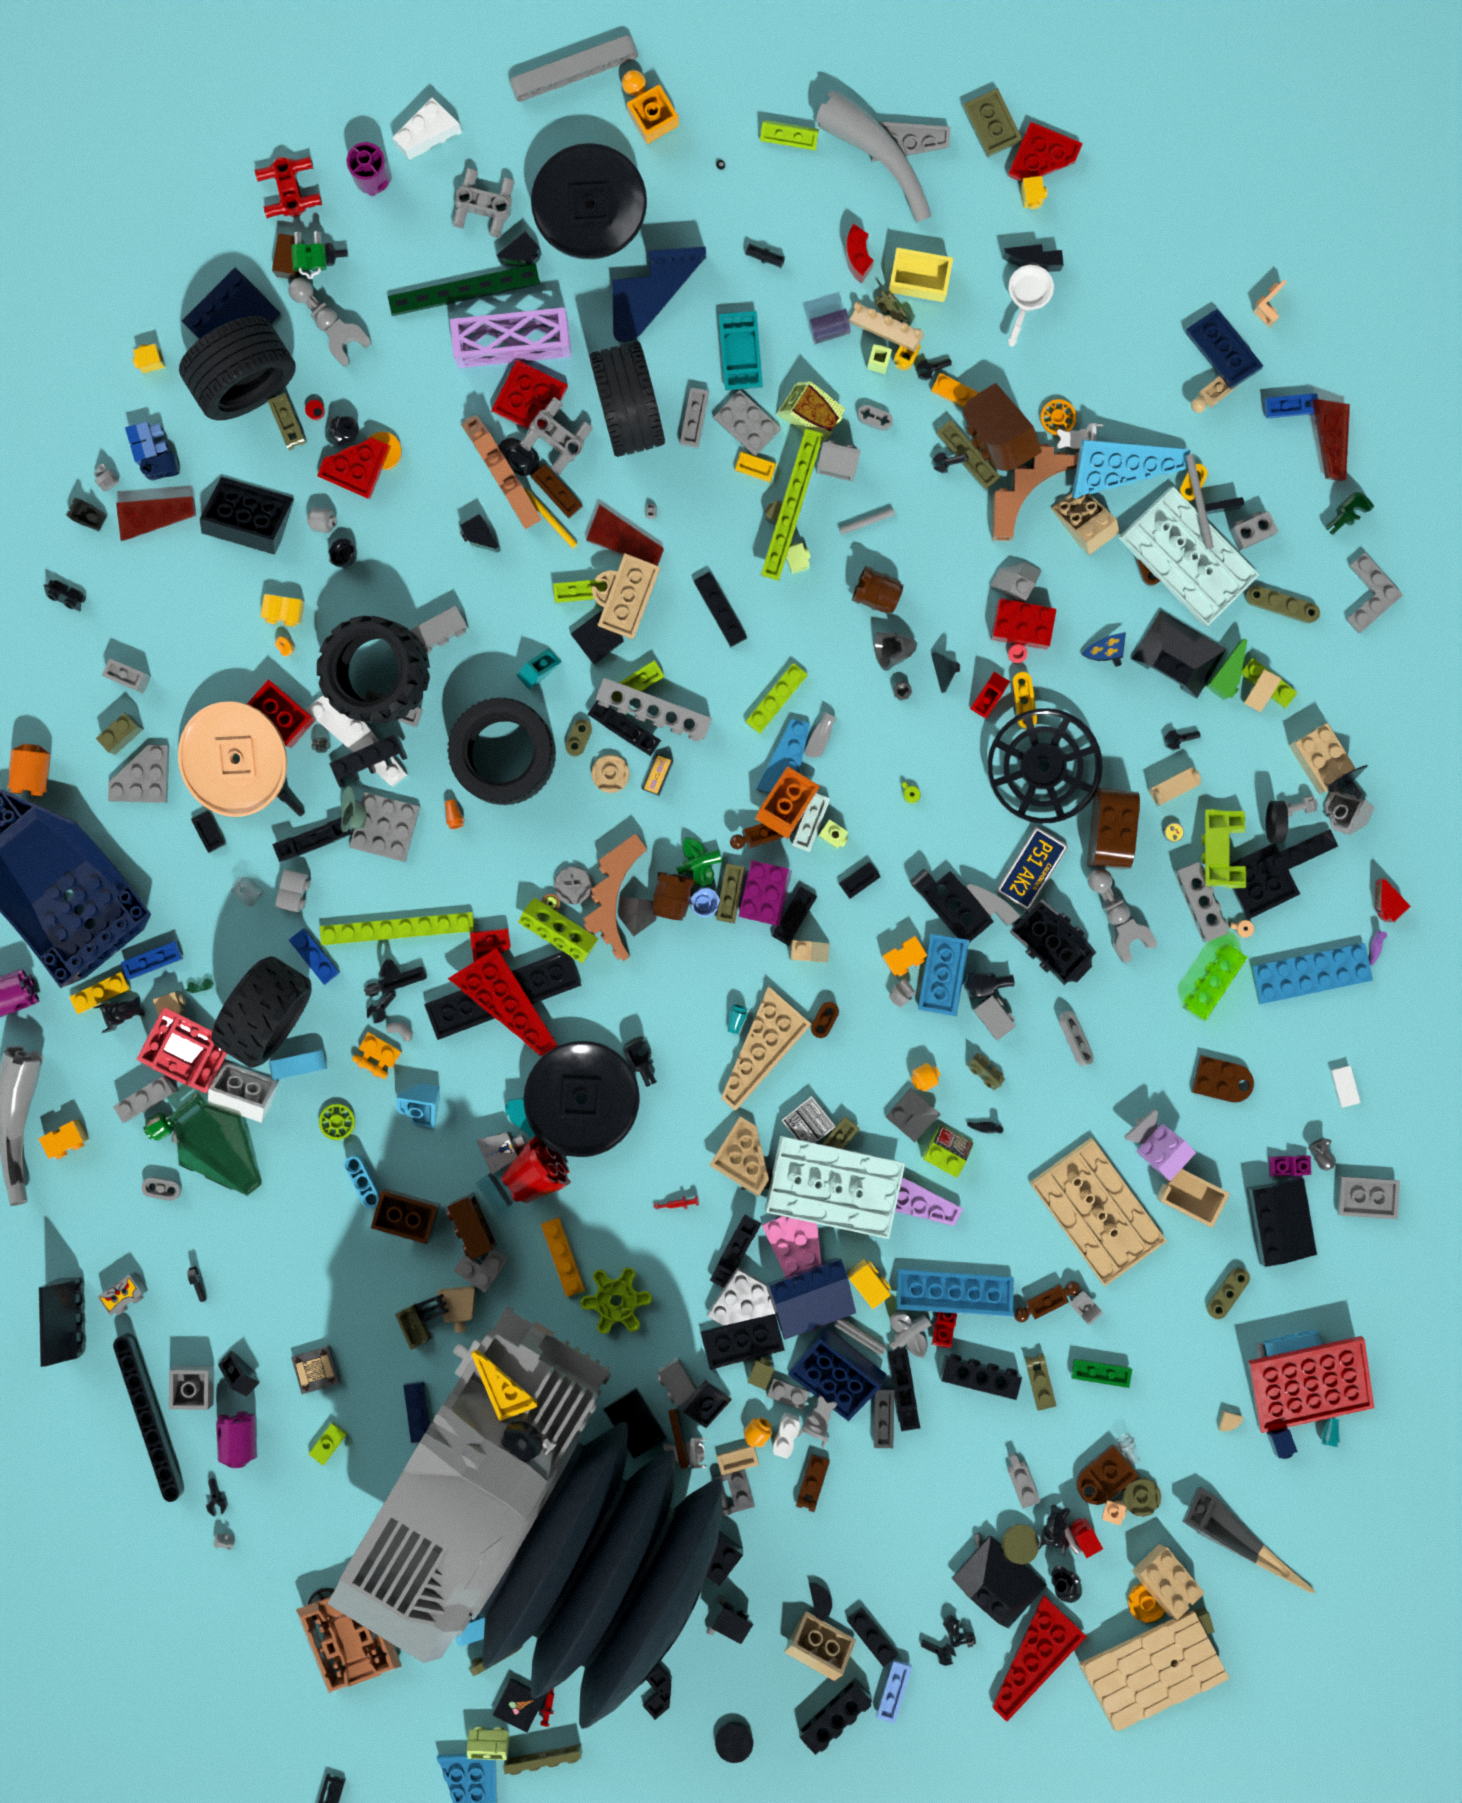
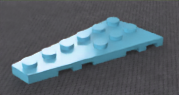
M1081 439L1072 498L1097 493V491L1124 486L1142 479L1154 478V476L1161 474L1166 475L1185 470L1188 466L1186 456L1190 455V449Z

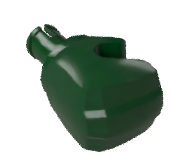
M1354 492L1336 509L1337 516L1325 528L1328 531L1332 526H1335L1329 532L1334 535L1344 524L1352 526L1355 523L1354 520L1361 518L1353 513V509L1366 513L1371 511L1374 505L1365 494Z

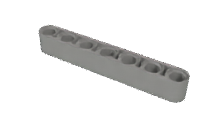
M626 35L517 75L510 80V85L516 100L519 102L525 101L631 62L638 57V52L632 36Z

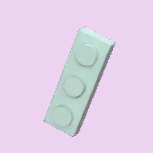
M815 794L804 812L792 844L793 847L810 853L830 798Z

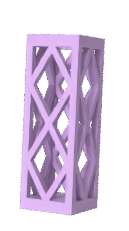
M565 307L450 319L453 357L458 368L515 363L516 360L527 362L572 357L569 324ZM550 326V327H552V328H554V329H553V330H550V329L545 328V327ZM519 329H527L520 335L515 333ZM536 329L546 333L537 342L525 338ZM497 331H500V332H503L504 334L501 335V334L496 333V332H497ZM479 333L471 340L465 338L469 334ZM487 334L497 338L487 347L476 343ZM551 337L557 338L553 342L545 343ZM503 341L508 343L504 347L495 348ZM521 341L528 345H522L519 342Z

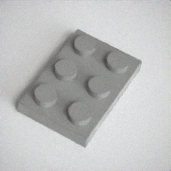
M741 390L714 416V420L753 456H757L781 431V428Z
M1340 1176L1337 1215L1398 1219L1400 1181Z

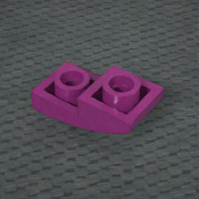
M1310 1155L1268 1157L1269 1176L1312 1175Z

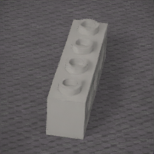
M1196 862L1174 871L1202 941L1209 942L1228 934L1227 929L1229 925L1220 914L1221 906L1213 897V887L1206 886L1204 866ZM1194 878L1199 881L1197 889H1194L1191 885ZM1201 896L1205 897L1207 901L1204 907L1199 904ZM1208 914L1214 917V922L1211 925L1206 921Z

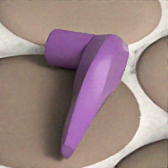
M1378 930L1372 940L1370 965L1372 966L1381 953L1383 940L1387 938V933Z

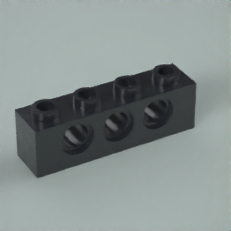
M956 1354L944 1356L939 1377L942 1382L1017 1400L1022 1381L1018 1370L1007 1368L1006 1370L999 1369L998 1365L992 1363L983 1365L980 1364L981 1361L969 1358V1361L963 1360L961 1356ZM960 1367L967 1368V1372L964 1375L957 1374ZM985 1372L986 1376L984 1379H976L977 1373ZM1003 1376L1005 1378L1004 1382L1000 1385L995 1384L996 1378Z
M854 1678L799 1730V1738L815 1755L819 1751L823 1752L833 1738L837 1739L847 1725H852L862 1711L866 1712L871 1707V1694ZM849 1701L856 1703L853 1707H848L846 1704ZM834 1715L842 1716L841 1719L837 1721L832 1719ZM820 1728L827 1729V1732L824 1734H820L818 1730Z

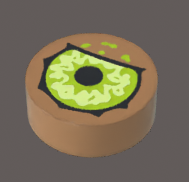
M547 894L541 900L542 903L555 911L560 908V899L555 894Z

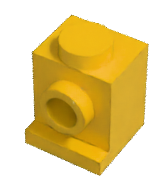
M918 345L915 352L900 346L893 360L896 363L895 367L902 371L910 370L920 352L921 345ZM907 355L909 359L907 360L902 356Z

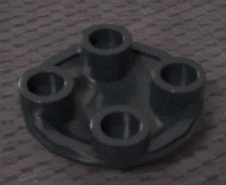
M515 1421L509 1424L501 1439L502 1445L523 1462L537 1457L543 1449V1440L539 1431L531 1424L523 1421Z

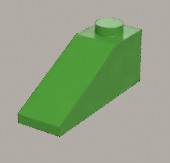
M1245 638L1239 641L1205 686L1223 700L1229 697L1232 698L1239 690L1236 687L1240 683L1247 646Z

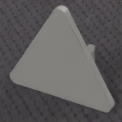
M1153 1109L1144 1118L1135 1119L1137 1125L1124 1138L1143 1144L1157 1129L1158 1111Z

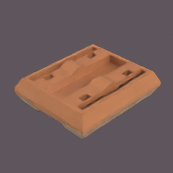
M331 1596L296 1609L328 1694L402 1667L395 1646L328 1605L327 1603ZM315 1614L317 1615V1624L321 1625V1627H319L320 1633H324L322 1641L320 1640L316 1625L312 1618V1615ZM378 1645L381 1650V1652L377 1653ZM330 1658L334 1659L333 1666L335 1669H338V1671L336 1672L337 1677H335V1674L329 1661ZM340 1660L342 1661L343 1665L341 1667H339Z

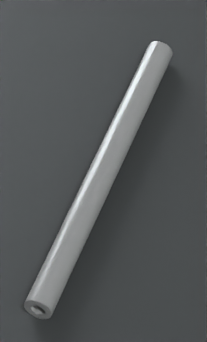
M1193 454L1186 456L1204 541L1206 549H1212L1214 545Z

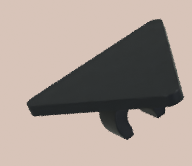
M933 652L931 656L940 690L942 693H945L955 673L960 672V664Z

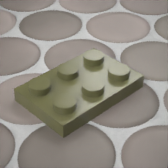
M998 88L963 104V109L987 158L1022 141V137Z

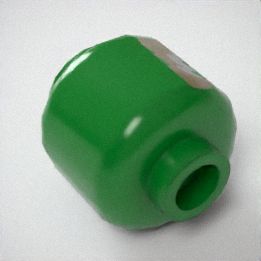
M159 1112L145 1121L143 1129L150 1140L160 1141L173 1132L172 1125H174V1121L170 1115L166 1116L164 1113Z

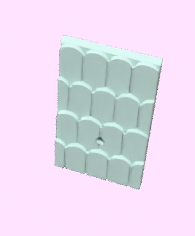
M1169 487L1118 538L1137 559L1142 561L1156 578H1159L1204 626H1209L1259 574L1210 524L1214 548L1206 549L1198 511L1174 487Z
M780 1136L764 1211L889 1239L905 1163Z

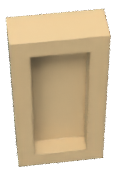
M746 1446L717 1454L721 1475L759 1465L755 1447Z

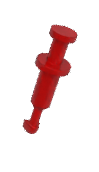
M683 1196L681 1200L668 1201L667 1204L661 1205L655 1203L653 1207L655 1209L665 1207L669 1209L679 1207L688 1209V1205L696 1204V1206H699V1198L695 1196L693 1199H687L686 1196Z
M554 1688L547 1693L545 1707L541 1709L544 1717L540 1725L544 1727L550 1726V1723H548L549 1716L554 1714V1710H552L555 1696Z

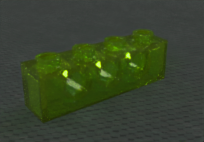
M1230 944L1221 945L1216 950V958L1213 962L1210 961L1204 969L1205 974L1202 978L1199 977L1193 986L1195 989L1191 994L1188 993L1183 1000L1184 1005L1182 1008L1201 1021L1207 1020L1248 958ZM1223 960L1228 963V968L1225 971L1220 968V963ZM1212 976L1217 978V984L1214 987L1209 982ZM1202 992L1207 996L1206 1001L1203 1003L1199 1000V995Z

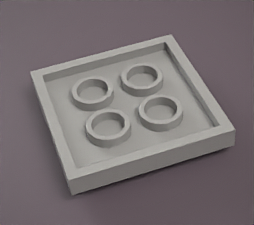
M364 792L361 804L366 809V824L363 829H354L349 848L406 862L420 806Z

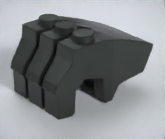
M74 498L72 501L74 504L70 505V511H67L66 516L80 525L100 531L107 515L93 505Z

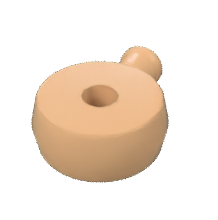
M1241 920L1238 924L1230 923V928L1236 929L1237 934L1242 938H1248L1254 932V925L1249 920Z

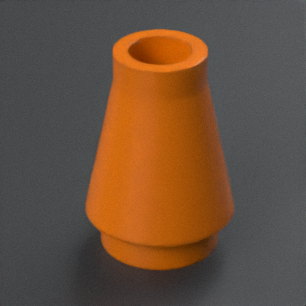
M456 800L446 801V825L449 826V829H457L464 826L465 819L457 806Z

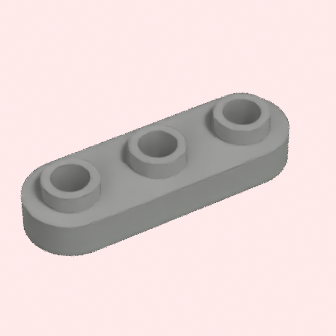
M1072 1011L1061 1013L1059 1025L1062 1027L1076 1062L1081 1066L1091 1064L1093 1062V1053L1076 1015Z

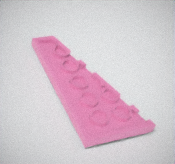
M780 1216L762 1225L785 1276L821 1264L817 1223Z

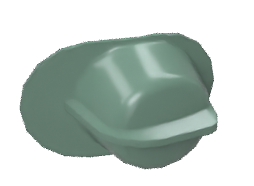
M346 787L341 799V830L343 832H346L349 828L363 829L366 824V809L355 800V794L351 787Z

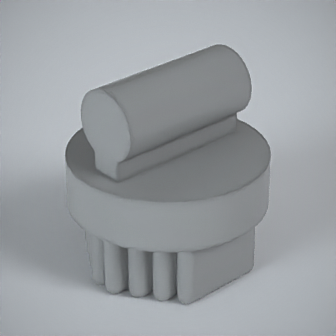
M100 464L94 472V475L97 477L95 483L100 486L103 492L109 491L119 483V479L116 477L113 469L107 471L104 464Z
M904 979L900 984H896L892 988L888 997L895 1005L903 1007L909 1003L916 992L907 980Z

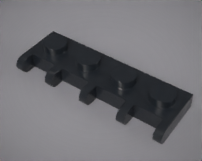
M394 734L329 763L339 787L342 788L345 786L344 778L352 775L354 781H358L360 778L357 772L368 768L371 774L376 773L374 765L385 761L389 767L392 766L391 757L400 754L401 759L405 760L407 759V754L398 734Z

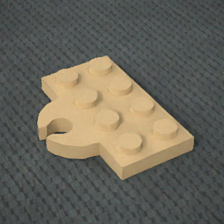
M624 553L618 571L609 570L599 574L595 580L597 582L605 581L608 587L606 591L600 592L596 587L592 586L593 598L604 608L598 627L634 640L661 567Z

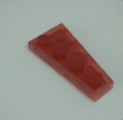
M1320 399L1313 400L1325 479L1344 481L1347 475L1350 404Z
M193 496L116 503L120 540L122 542L196 516Z
M599 504L586 541L658 566L664 548Z

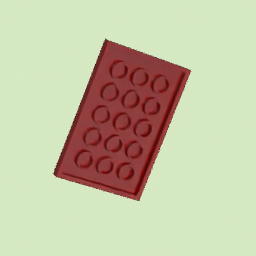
M1363 1336L1248 1361L1258 1426L1261 1433L1374 1409L1366 1345Z

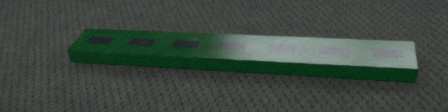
M532 264L389 295L388 301L391 315L397 316L539 285L540 280L537 266Z

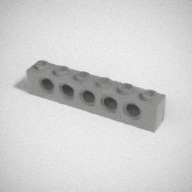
M604 677L596 696V700H599L598 704L607 708L610 705L617 707V712L625 715L631 712L635 714L634 718L645 722L647 718L653 721L652 725L660 728H663L664 725L671 727V732L681 735L682 732L689 734V739L699 742V739H705L712 718ZM615 691H619L622 694V700L618 703L613 702L611 699V695ZM637 698L640 700V707L638 709L630 707L631 699ZM651 705L658 707V714L655 716L648 714L647 710ZM668 712L676 714V720L673 723L666 721V714ZM688 718L694 721V727L690 730L684 727V721Z

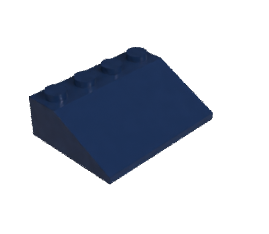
M234 267L182 322L198 339H201L215 328L238 318L260 316L272 323L281 313Z
M840 1258L831 1259L765 1284L784 1340L856 1313L848 1276Z
M826 1326L788 1372L789 1376L816 1397L822 1396L827 1402H836L837 1406L833 1410L848 1422L882 1387L887 1375Z

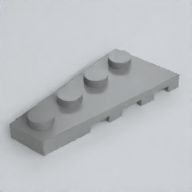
M877 121L892 137L905 156L949 148L951 127ZM872 156L871 162L878 161L876 158Z

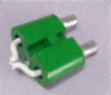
M294 232L295 244L291 245L293 270L306 275L308 279H313L314 275L327 269L325 245L321 244L320 232H314V244L310 245L302 244L301 232ZM312 270L317 272H313L310 276L307 272L303 271Z

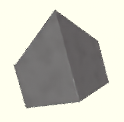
M620 897L618 916L633 937L656 921L657 916L653 915L652 911L653 901Z

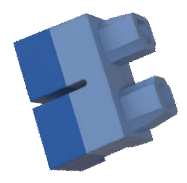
M148 422L125 427L134 461L139 466L142 460L170 452L165 440L161 442L156 441V437L164 435V430L160 423L150 425Z

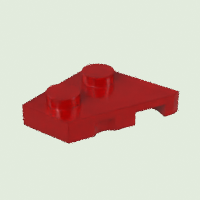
M509 928L470 932L474 962L496 948L499 949L500 953L511 948Z

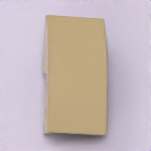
M1263 669L1243 704L1261 712L1282 678Z

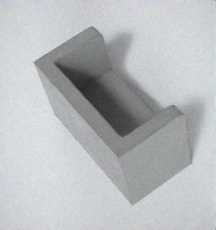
M109 658L102 676L140 693L145 692L151 676Z

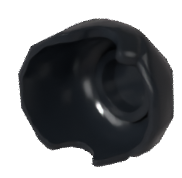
M348 539L334 541L328 550L329 562L339 568H347L353 565L357 559V548Z

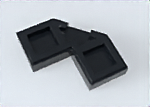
M660 1663L646 1679L656 1692L643 1702L642 1705L654 1720L670 1708L672 1677Z

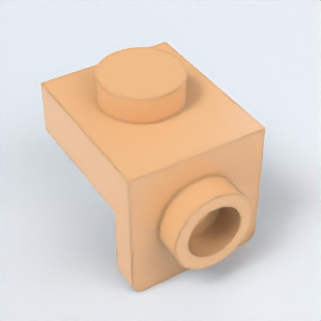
M1115 1498L1113 1502L1108 1500L1102 1519L1121 1525L1127 1511L1123 1501Z

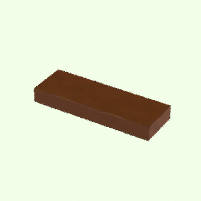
M545 463L530 476L568 519L583 507Z
M678 1408L671 1409L668 1413L681 1469L690 1467L679 1410Z

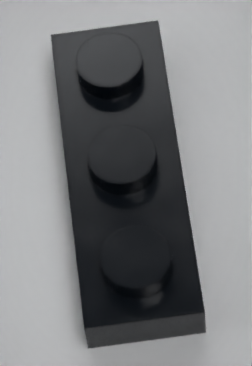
M862 1607L847 1618L849 1625L883 1667L898 1656V1652Z

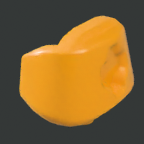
M282 636L277 638L275 646L282 656H289L294 652L295 646L289 638Z

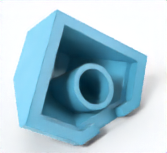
M421 1083L398 1094L397 1111L408 1115L411 1118L410 1122L415 1126L435 1129L440 1101V1086Z

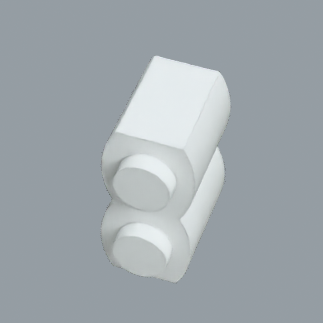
M787 1412L782 1415L779 1422V1431L773 1440L774 1455L786 1459L791 1455L794 1447L793 1440L797 1437L800 1429L798 1416Z

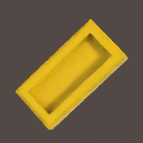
M741 451L735 471L771 483L777 463Z

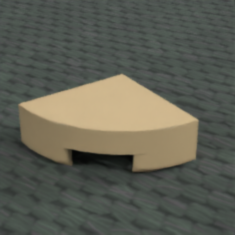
M1223 1410L1218 1429L1220 1431H1231L1241 1424L1244 1417Z

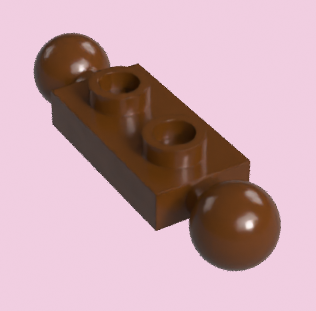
M759 824L743 829V836L740 834L733 835L730 838V845L738 850L743 848L746 843L748 849L783 839L784 836L764 824Z
M1076 1281L1068 1282L1064 1289L1058 1284L1026 1300L1025 1302L1028 1307H1018L1014 1311V1318L1016 1321L1023 1323L1032 1314L1033 1318L1037 1319L1069 1303L1066 1296H1077L1081 1291V1287Z

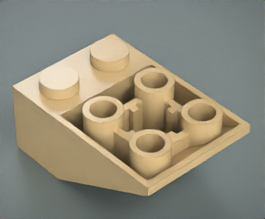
M1071 493L1051 508L1076 543L1088 555L1120 533L1117 519L1091 494L1072 498Z

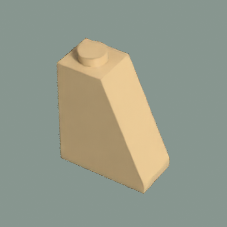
M792 940L790 960L828 962L830 943Z

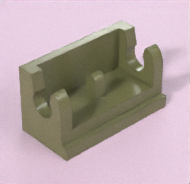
M415 1304L399 1310L395 1314L411 1350L422 1343H427L431 1339L425 1322L421 1323Z

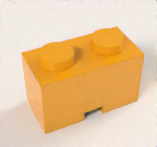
M916 936L901 944L903 948L898 951L894 948L881 956L893 976L898 974L901 977L909 972L908 967L913 964L917 967L925 962L924 957L928 955Z
M79 1119L59 1127L60 1132L59 1130L52 1131L38 1138L48 1159L56 1157L58 1160L68 1155L66 1151L72 1148L75 1151L85 1146L83 1142L89 1140Z

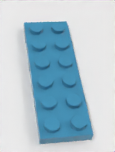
M1365 943L1251 966L1259 1004L1373 981Z
M898 1269L896 1309L1013 1317L1014 1277Z

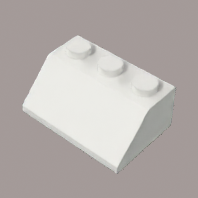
M225 1062L209 1088L207 1104L262 1123L270 1109L279 1081Z

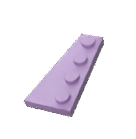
M902 1177L895 1212L955 1226L963 1210L962 1207Z

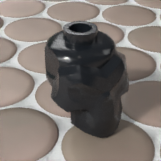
M337 416L331 420L329 428L326 430L325 438L335 446L351 443L358 436L359 425L352 417Z
M1055 1566L1051 1572V1583L1054 1585L1055 1594L1060 1600L1067 1603L1078 1601L1082 1595L1080 1577L1077 1573L1069 1571L1065 1567Z

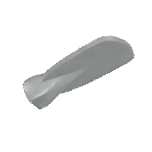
M825 712L823 713L822 721L817 725L804 751L805 755L814 758L820 757L823 754L830 738L832 724L837 719L836 717Z

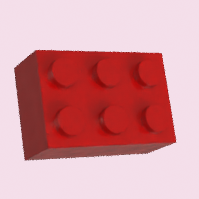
M1000 598L996 605L990 640L1022 644L1028 647L1047 650L1051 644L1057 609Z
M269 679L247 703L263 712L275 724L285 746L292 748L316 721L314 717Z

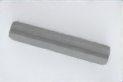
M843 1318L835 1321L834 1325L877 1354L882 1355L885 1352L886 1346L850 1322Z

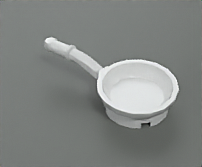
M1037 265L1020 267L1009 280L1008 289L1010 297L1015 305L1020 308L1015 324L1012 326L1010 338L1008 339V345L1011 347L1017 343L1026 311L1042 308L1053 295L1054 283L1051 275L1047 270Z

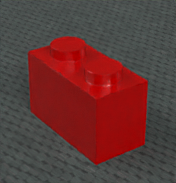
M1079 1518L1072 1522L1069 1529L1086 1559L1103 1550L1101 1543L1086 1518Z

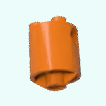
M22 744L10 751L9 783L7 786L8 789H11L10 793L22 794L23 791H31V795L43 796V793H47L46 783L49 776L51 754L41 746L33 744Z

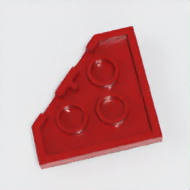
M1030 122L1008 177L1022 182L1023 178L1043 177L1075 164L1083 143Z
M371 437L358 445H353L335 455L324 458L317 477L367 499H371L391 445Z

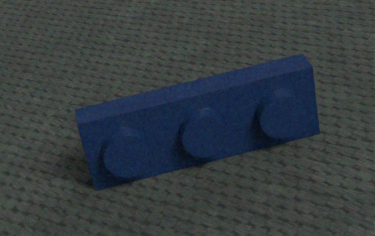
M423 1381L403 1385L411 1443L420 1442L429 1428Z

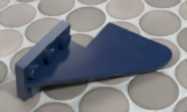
M706 246L648 251L650 277L612 280L613 335L617 341L622 343L629 342L644 332L692 273L703 263V260L706 259Z

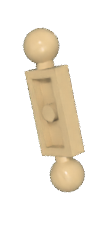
M1220 376L1199 392V397L1192 401V410L1196 413H1201L1206 409L1207 405L1212 408L1235 390L1238 385L1230 389Z

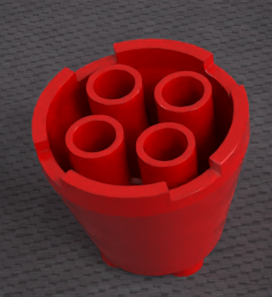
M534 1137L526 1144L501 1177L502 1182L512 1192L511 1197L517 1203L519 1201L523 1203L532 1202L559 1191L571 1183L567 1176L570 1172L560 1153L550 1149L538 1137Z

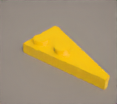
M478 1349L471 1352L499 1421L538 1406V1402Z

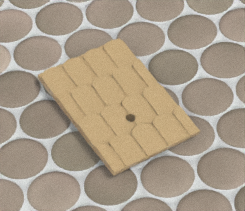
M1089 1138L1029 1182L1104 1286L1167 1242L1092 1138Z
M1192 1610L1183 1614L1178 1620L1172 1619L1078 1663L1110 1725L1115 1731L1123 1730L1144 1718L1147 1719L1176 1703H1181L1200 1692L1203 1693L1230 1679L1196 1613Z

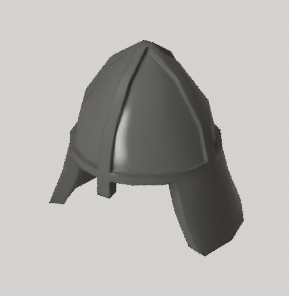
M876 632L874 636L875 656L878 664L885 671L903 662L916 651L917 642L914 638L904 634Z

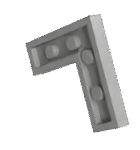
M1363 553L1349 566L1374 594L1346 619L1358 634L1403 596L1366 553Z

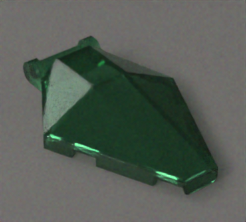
M196 1092L192 1095V1099L174 1113L166 1116L169 1123L176 1129L179 1166L192 1172L196 1171L204 1175L205 1178L228 1189H234L246 1196L262 1184L240 1114L208 1104ZM198 1104L200 1107L182 1123L178 1121L181 1116Z

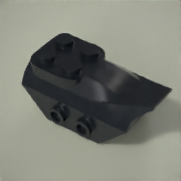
M1041 899L1018 919L1011 928L1010 933L1027 949L1025 953L1033 960L1037 958L1041 962L1039 966L1046 973L1050 971L1063 985L1067 982L1077 983L1092 967V957L1097 952L1083 937L1085 933L1076 926L1074 928L1070 924L1071 920L1064 913L1060 915Z

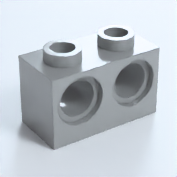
M1259 511L1251 515L1252 519L1246 522L1242 519L1234 523L1235 527L1230 530V533L1239 551L1278 533V529L1269 511L1265 513ZM1258 522L1265 524V530L1259 528ZM1242 529L1248 532L1247 538L1241 535Z

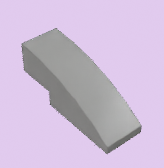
M972 884L964 886L989 916L996 913L1005 926L1011 925L1020 917L1007 902L992 892Z

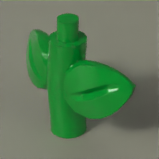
M686 837L683 841V853L689 860L682 862L683 865L676 868L678 875L685 872L687 875L692 873L695 883L705 888L711 884L714 878V871L709 865L723 862L718 849L705 852L704 846L700 841Z

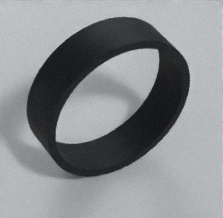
M1270 801L1268 803L1265 823L1266 835L1270 843H1284L1288 833V810L1284 801Z

